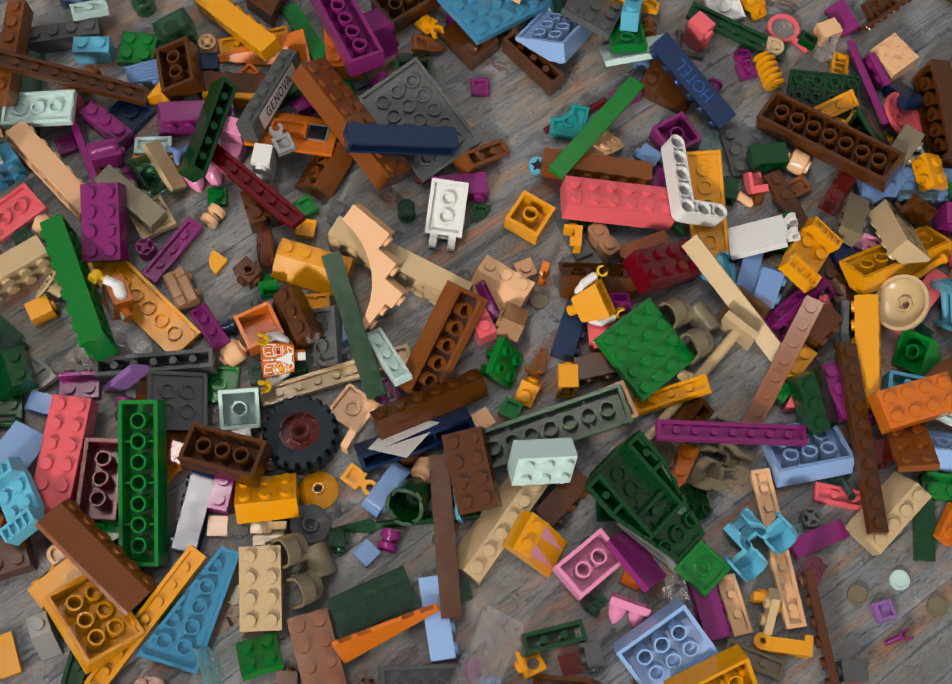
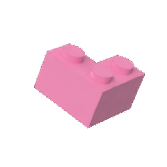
M227 116L221 132L220 146L242 163L248 146L244 145V140L236 126L238 118Z

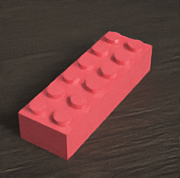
M565 175L560 188L562 219L658 230L665 229L666 231H670L675 221L670 212L667 187Z
M52 394L34 476L35 485L45 506V515L68 498L76 502L85 437H93L99 404L92 398Z

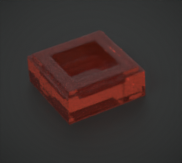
M578 651L557 657L562 676H572L584 672Z

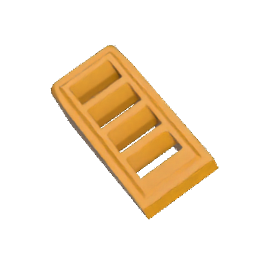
M833 51L828 73L848 74L850 56Z

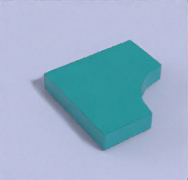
M572 103L565 115L551 118L548 135L572 141L587 124L590 107Z

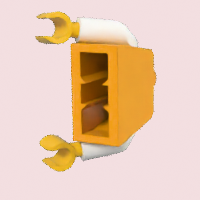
M599 265L595 273L591 272L580 280L574 290L575 295L571 297L573 304L566 307L569 316L578 314L581 322H589L597 326H605L615 322L617 318L621 319L625 316H619V313L626 309L618 307L615 310L602 279H598L599 276L603 277L608 274V271L604 274L599 273V269L604 265Z

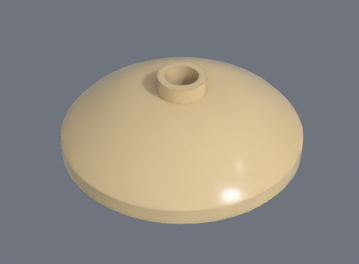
M907 274L893 276L886 280L876 292L880 297V321L888 329L894 331L910 330L919 325L928 314L931 303L930 292L925 283L915 276Z

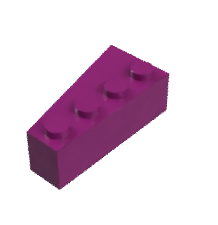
M205 100L158 102L156 119L158 136H172V138L192 135ZM232 101L227 116L235 118V112Z

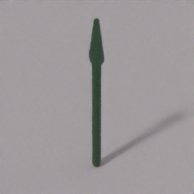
M478 512L463 515L464 521L476 520L480 517ZM433 516L422 517L412 526L434 524ZM365 519L334 527V531L372 533L375 529L404 526L395 523L394 520L374 521L372 519Z

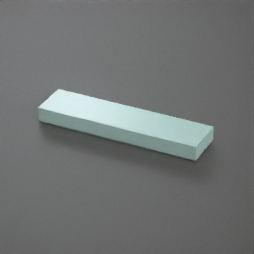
M379 327L367 332L372 352L393 385L396 387L412 380L411 372L382 328Z

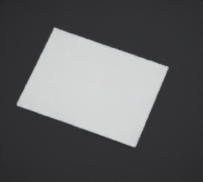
M429 420L381 440L378 438L368 449L407 458L430 432L399 443L396 442L437 425L439 422Z

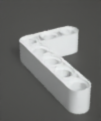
M672 135L661 147L671 216L677 222L715 227L727 216V209L719 203L694 199L685 142L679 135Z

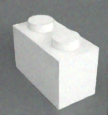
M255 143L251 166L253 173L264 182L274 181L277 167L275 150L273 145Z

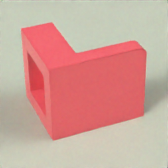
M747 172L742 175L747 196L769 191L768 184H763L761 172Z

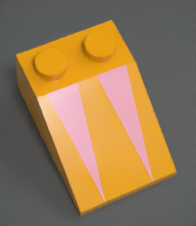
M521 511L502 546L549 578L567 542L548 522L534 512Z

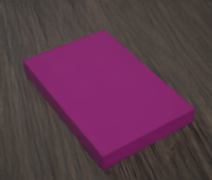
M624 531L618 533L605 543L606 547L644 593L667 576L648 551Z

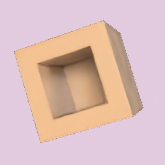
M833 17L817 23L812 35L818 38L817 43L819 47L838 41L843 30L841 24Z

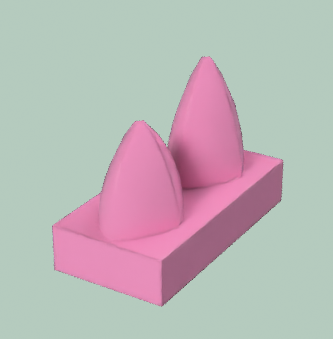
M210 163L205 177L213 186L221 187L222 174ZM183 177L193 190L202 192L204 178L193 183Z
M611 592L609 598V619L611 624L620 621L628 610L629 621L632 627H636L645 621L646 617L649 618L651 605Z

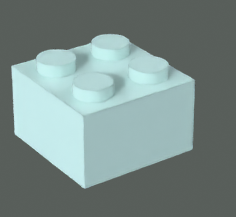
M259 387L218 390L220 429L233 430L261 427Z

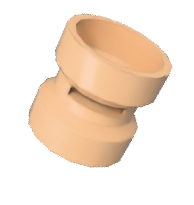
M211 203L208 211L203 213L200 219L208 227L215 229L219 225L218 221L225 217L226 212L217 204Z

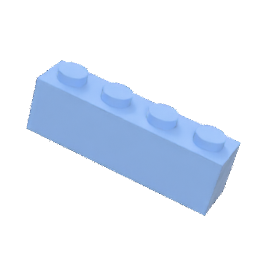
M438 575L418 578L422 608L438 603L440 609ZM438 611L424 619L431 664L456 660L455 654H459L458 642H453L452 633H456L454 620L441 619V612Z

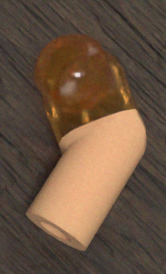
M740 191L737 195V200L746 207H756L763 203L764 196L761 193H757L755 196L748 197Z

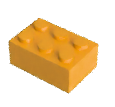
M285 473L282 475L263 476L259 487L236 481L234 507L237 523L244 524L299 517L297 474Z

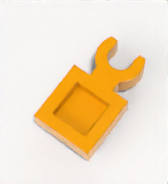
M427 13L414 23L415 29L426 36L431 33L433 39H438L437 32L445 33L443 26L439 25L438 21Z
M353 463L348 466L340 477L342 482L355 491L361 487L366 496L370 493L366 490V487L369 485L374 487L376 485L375 481L366 480L368 474L366 472L363 473L362 469Z

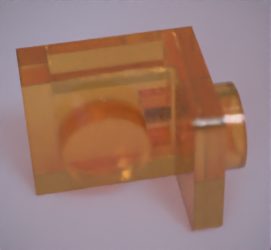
M540 348L539 354H535L534 364L525 365V374L535 378L543 377L548 349Z

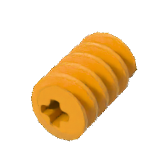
M769 51L761 52L753 59L765 91L775 90L785 83V79L782 78L783 74L780 72L781 69L777 66L776 56L770 55Z

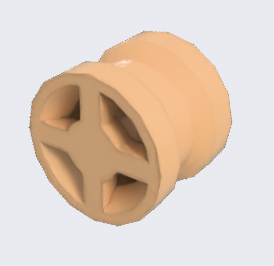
M204 34L199 37L198 45L201 53H217L218 46L213 35Z

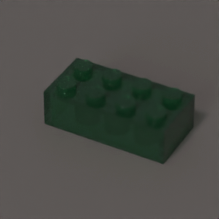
M403 565L326 599L342 637L370 628L420 607Z

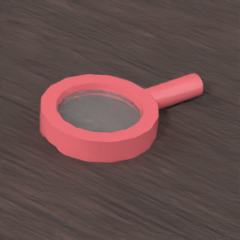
M776 14L770 18L766 25L767 36L779 38L787 45L793 43L804 54L810 51L797 44L800 27L795 18L787 14Z

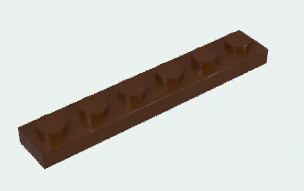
M812 568L802 569L800 581L802 587H806L807 595H804L807 608L810 607L812 616H809L811 627L815 628L817 634L814 637L816 648L820 649L822 656L819 657L821 669L825 670L826 673L824 684H840L814 571Z

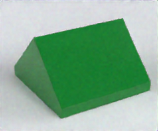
M911 329L902 331L891 363L920 376H925L941 360L937 340Z

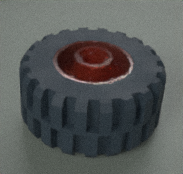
M297 395L293 396L294 400L283 399L282 405L276 404L273 407V413L268 412L266 416L267 422H263L262 429L264 433H262V439L268 441L273 449L270 459L272 462H275L277 467L280 469L284 468L288 473L297 472V475H304L306 471L312 474L315 473L314 469L316 468L323 469L327 461L330 463L333 459V454L337 453L338 443L340 442L339 427L334 413L331 412L327 404L323 405L322 401L317 398L314 401L311 396L305 395L304 399H300V396Z

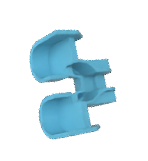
M746 507L742 512H739L740 518L733 524L729 521L723 528L742 549L732 558L724 555L725 559L746 582L758 577L768 565L766 558L751 543L757 536L762 538L776 555L787 551L798 538V533L794 527L776 511H774L775 520L765 527Z

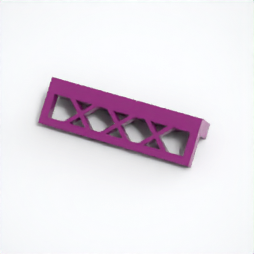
M820 275L822 278L817 286L805 294L798 288L764 318L781 342H783L793 322V318L797 314L806 295L819 300L818 297L825 288L829 292L826 294L829 300L836 295L828 278ZM783 325L786 326L785 331L780 335L778 330Z

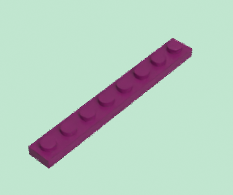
M657 419L654 422L656 441L800 447L808 445L806 425Z

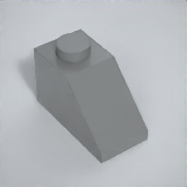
M47 611L25 618L30 638L42 661L64 654L57 628Z

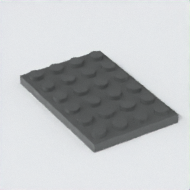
M417 57L357 97L377 124H411L413 126L430 125L431 127L448 126L456 128L458 149L454 156L402 155L413 168L412 172L422 185L428 182L431 176H436L453 164L463 152L481 144L480 138Z

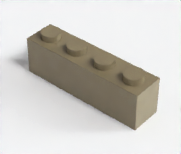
M109 164L93 179L94 183L118 182L126 185L127 213L151 233H154L168 218L167 208L162 203H156L152 200L153 197L146 190L141 191L134 180L125 178L124 173L118 167L113 168Z

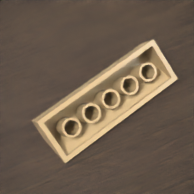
M508 475L499 487L502 507L482 511L480 517L474 522L457 546L458 572L480 586L504 552L505 548L502 544L520 512H532L546 492L549 484L512 486Z

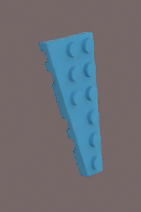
M222 546L219 547L136 653L137 656L194 674L198 673L238 562L239 552Z

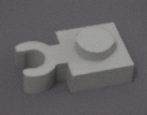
M278 123L279 130L274 131L270 126L269 132L274 137L271 141L278 156L282 157L296 151V146L289 132L284 133L282 124Z

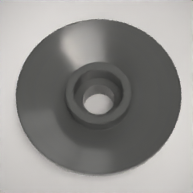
M313 504L302 505L299 507V517L290 518L291 532L302 534L308 544H315L327 536L330 530V519L326 511L321 507ZM310 523L312 529H307L305 524Z

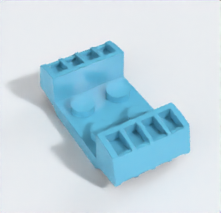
M10 457L0 464V506L7 521L0 528V535L5 543L19 546L24 540L39 530L35 524L45 516V506L31 473L25 468L20 457Z

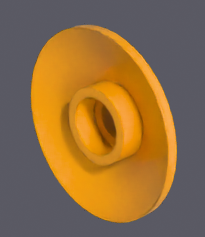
M315 471V473L306 475L300 483L299 496L304 505L313 504L325 510L332 506L338 498V483L327 472ZM321 486L322 490L320 492H316L315 487Z

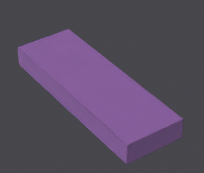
M128 365L103 386L104 393H124L149 373V366Z

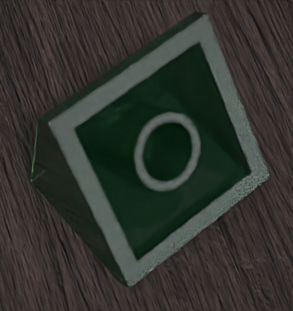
M147 155L126 161V164L144 190L152 197L167 189Z

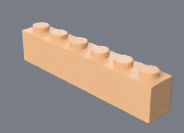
M24 120L5 131V141L9 143L11 148L71 213L81 221L80 184H85L83 180L78 179L74 175L70 166H65L60 156L55 151L52 152L48 143L43 138L40 139L35 129L31 125H27Z

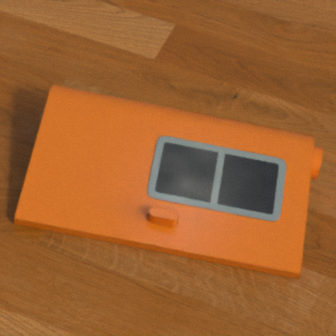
M277 112L274 118L309 122L306 139L291 137L296 146V151L294 152L332 157L337 137L322 118ZM271 123L259 142L244 140V145L254 146L255 143L273 145L271 139L274 137L269 134Z

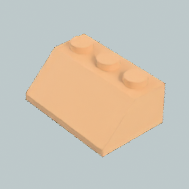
M486 255L471 280V283H473L472 292L476 294L478 292L475 285L477 282L485 280L499 310L502 307L506 308L508 302L523 308L530 295L534 292L535 282L489 255Z

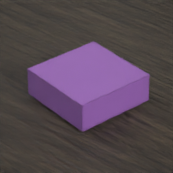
M891 598L870 604L877 624L898 618Z

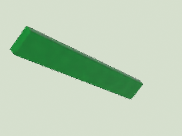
M293 3L281 9L282 15L293 31L304 30L311 60L326 58L325 45L298 4ZM343 79L346 85L353 91L354 95L358 97L353 88L351 87V85L349 84V82L347 81V79Z
M629 76L549 165L548 171L563 180L565 175L570 173L640 94L645 85Z

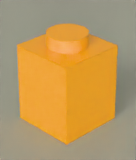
M46 294L24 304L31 321L36 327L58 317L55 311L58 310L53 299L49 300Z

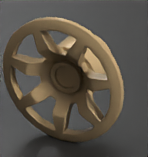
M53 270L36 292L35 298H38L45 291L56 299L61 297L60 290L62 288L55 279L56 271Z

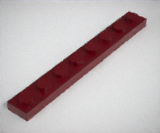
M217 143L211 160V164L290 230L293 231L306 220L305 214Z

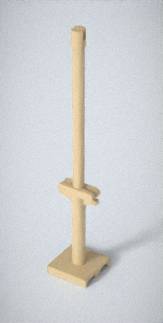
M728 310L721 320V327L719 328L727 336L694 374L682 369L676 377V382L705 373L708 376L736 342L748 351L759 336V333ZM683 403L667 407L658 419L670 420ZM654 423L644 434L650 442L656 436Z

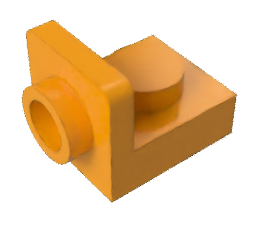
M576 223L564 224L563 235L570 236L569 246H573L572 253L580 254L583 226Z

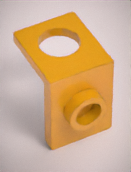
M519 651L514 652L516 661L513 664L518 674L522 673L525 680L547 669L540 654L522 658ZM534 658L539 661L537 669H530L527 666L530 659Z

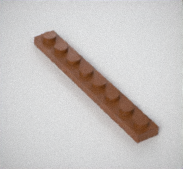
M806 295L741 423L764 424L824 306L823 302Z

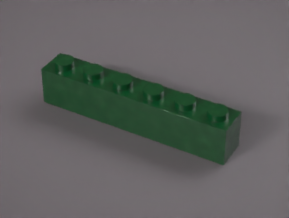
M223 76L210 85L178 174L193 183L202 179L207 174L238 87Z

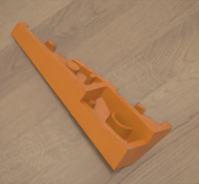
M303 29L278 36L282 49L298 50L302 63L310 61ZM246 46L217 55L220 64H223V62H234L235 65H240V63L250 62L254 66L271 67L280 51L268 62H265Z
M438 603L333 641L332 645L343 663L346 664L440 611Z

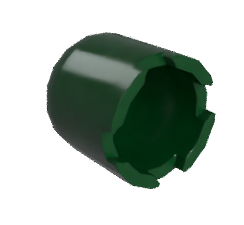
M408 478L402 481L388 494L385 501L386 512L390 513L395 523L402 526H412L429 509L432 502L431 489L426 482L418 478Z

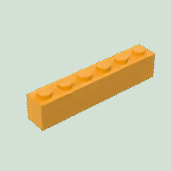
M193 0L199 11L265 62H268L282 49L279 43L280 39L274 32L270 33L262 23L258 24L253 16L250 14L246 15L240 6H234L231 0Z
M878 294L854 295V301H851V312L855 313V319L851 320V329L855 331V338H852L851 343H856L867 409L872 411L867 398L876 391L882 390L880 297Z

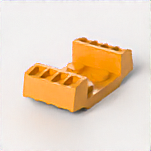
M818 216L811 217L799 230L801 240L791 242L777 268L799 287L804 294L817 286L822 278L818 274L829 253L838 250L843 242Z

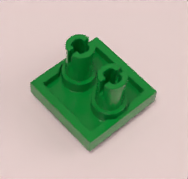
M498 337L495 347L487 348L486 358L489 359L488 365L482 364L479 372L483 376L493 378L504 389L511 390L519 366L522 363L523 355L505 338Z

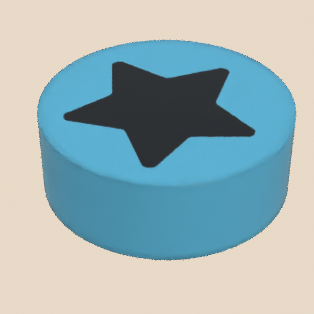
M534 157L529 161L528 169L535 176H540L541 157Z

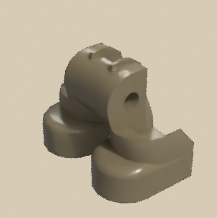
M670 298L658 305L657 308L660 312H666L674 323L672 327L674 330L685 324H690L693 328L679 337L680 340L690 337L692 341L689 343V346L697 355L687 368L689 369L702 362L714 348V340L711 334L717 332L721 327L718 318L710 311V307L708 308L704 301L690 306L685 300Z
M719 415L710 420L711 422H734ZM696 443L698 450L708 454L718 452L724 458L723 463L706 456L699 459L691 473V485L701 490L714 489L716 491H724L729 488V485L723 482V480L735 484L749 481L751 470L747 468V464L753 460V451L736 446V444Z
M291 532L265 542L266 545L277 541L283 544L288 556V563L281 566L282 569L304 561L307 568L305 572L286 579L287 582L295 581L303 596V602L290 607V611L302 608L318 600L323 594L321 578L337 571L334 565L336 561H333L329 552L331 548L327 546L326 541L323 540L308 546L302 534Z

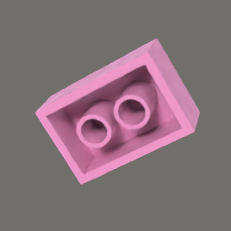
M602 528L597 530L552 569L578 602L621 566L619 561L606 547L605 543L610 538Z

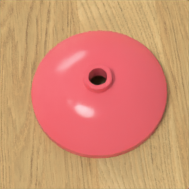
M893 92L889 94L884 102V112L891 130L898 135L905 124H908L922 132L918 110L902 111L897 107L899 93Z

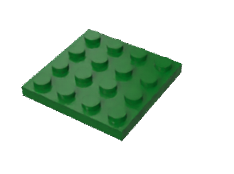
M650 297L593 340L640 403L678 374L695 358Z

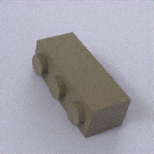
M849 192L841 203L834 228V233L843 240L842 243L853 247L857 241L860 242L865 233L863 229L867 224L865 219L870 212V209H868L870 201L852 192Z

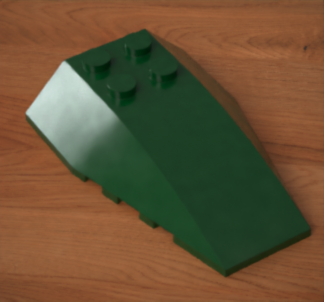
M637 431L618 444L594 468L587 479L585 489L611 518L679 563L705 533L693 510H690L687 498L680 491L677 479L669 470L670 466L667 460L641 431Z

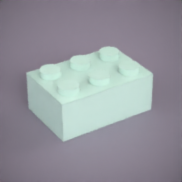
M572 438L513 440L507 464L511 485L570 483L578 457Z

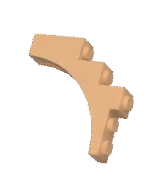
M361 203L353 204L342 220L355 232L362 242L369 259L372 274V291L370 303L362 321L365 330L372 331L378 324L377 319L379 316L385 315L389 307L393 308L397 305L400 307L404 303L408 290L392 278L400 270L398 266L402 261L385 248L393 241L392 236L395 231Z

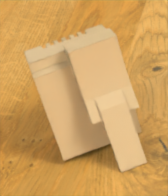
M270 520L251 523L252 546L283 545L279 541L266 545L265 542L286 535L287 521Z

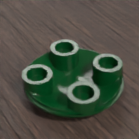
M683 484L679 487L682 494L688 500L687 504L690 510H693L698 520H703L711 514L712 509L706 496V490L693 487L691 484Z

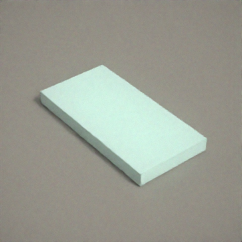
M664 34L646 37L647 51L639 53H611L610 44L599 46L605 66L610 67L653 59L649 54L650 50L648 48Z
M76 89L19 92L17 106H3L0 126L3 129L11 128L23 120L32 127L74 125L78 92Z

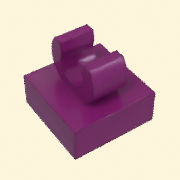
M750 59L743 60L742 63H736L734 66L740 82L754 79L758 75L753 61Z

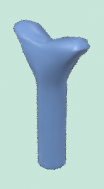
M189 143L181 148L166 146L167 151L173 154V159L177 166L180 164L181 157L186 153Z

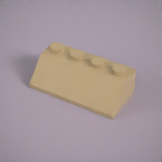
M884 199L869 212L870 223L876 229V235L882 239L880 243L887 250L886 254L891 260L894 261L896 259L901 264L929 262L931 260L911 222L906 217L903 218L896 211L897 208L889 201Z
M895 471L881 485L889 533L885 535H867L862 508L844 526L846 531L872 556L881 554L932 497L917 482Z

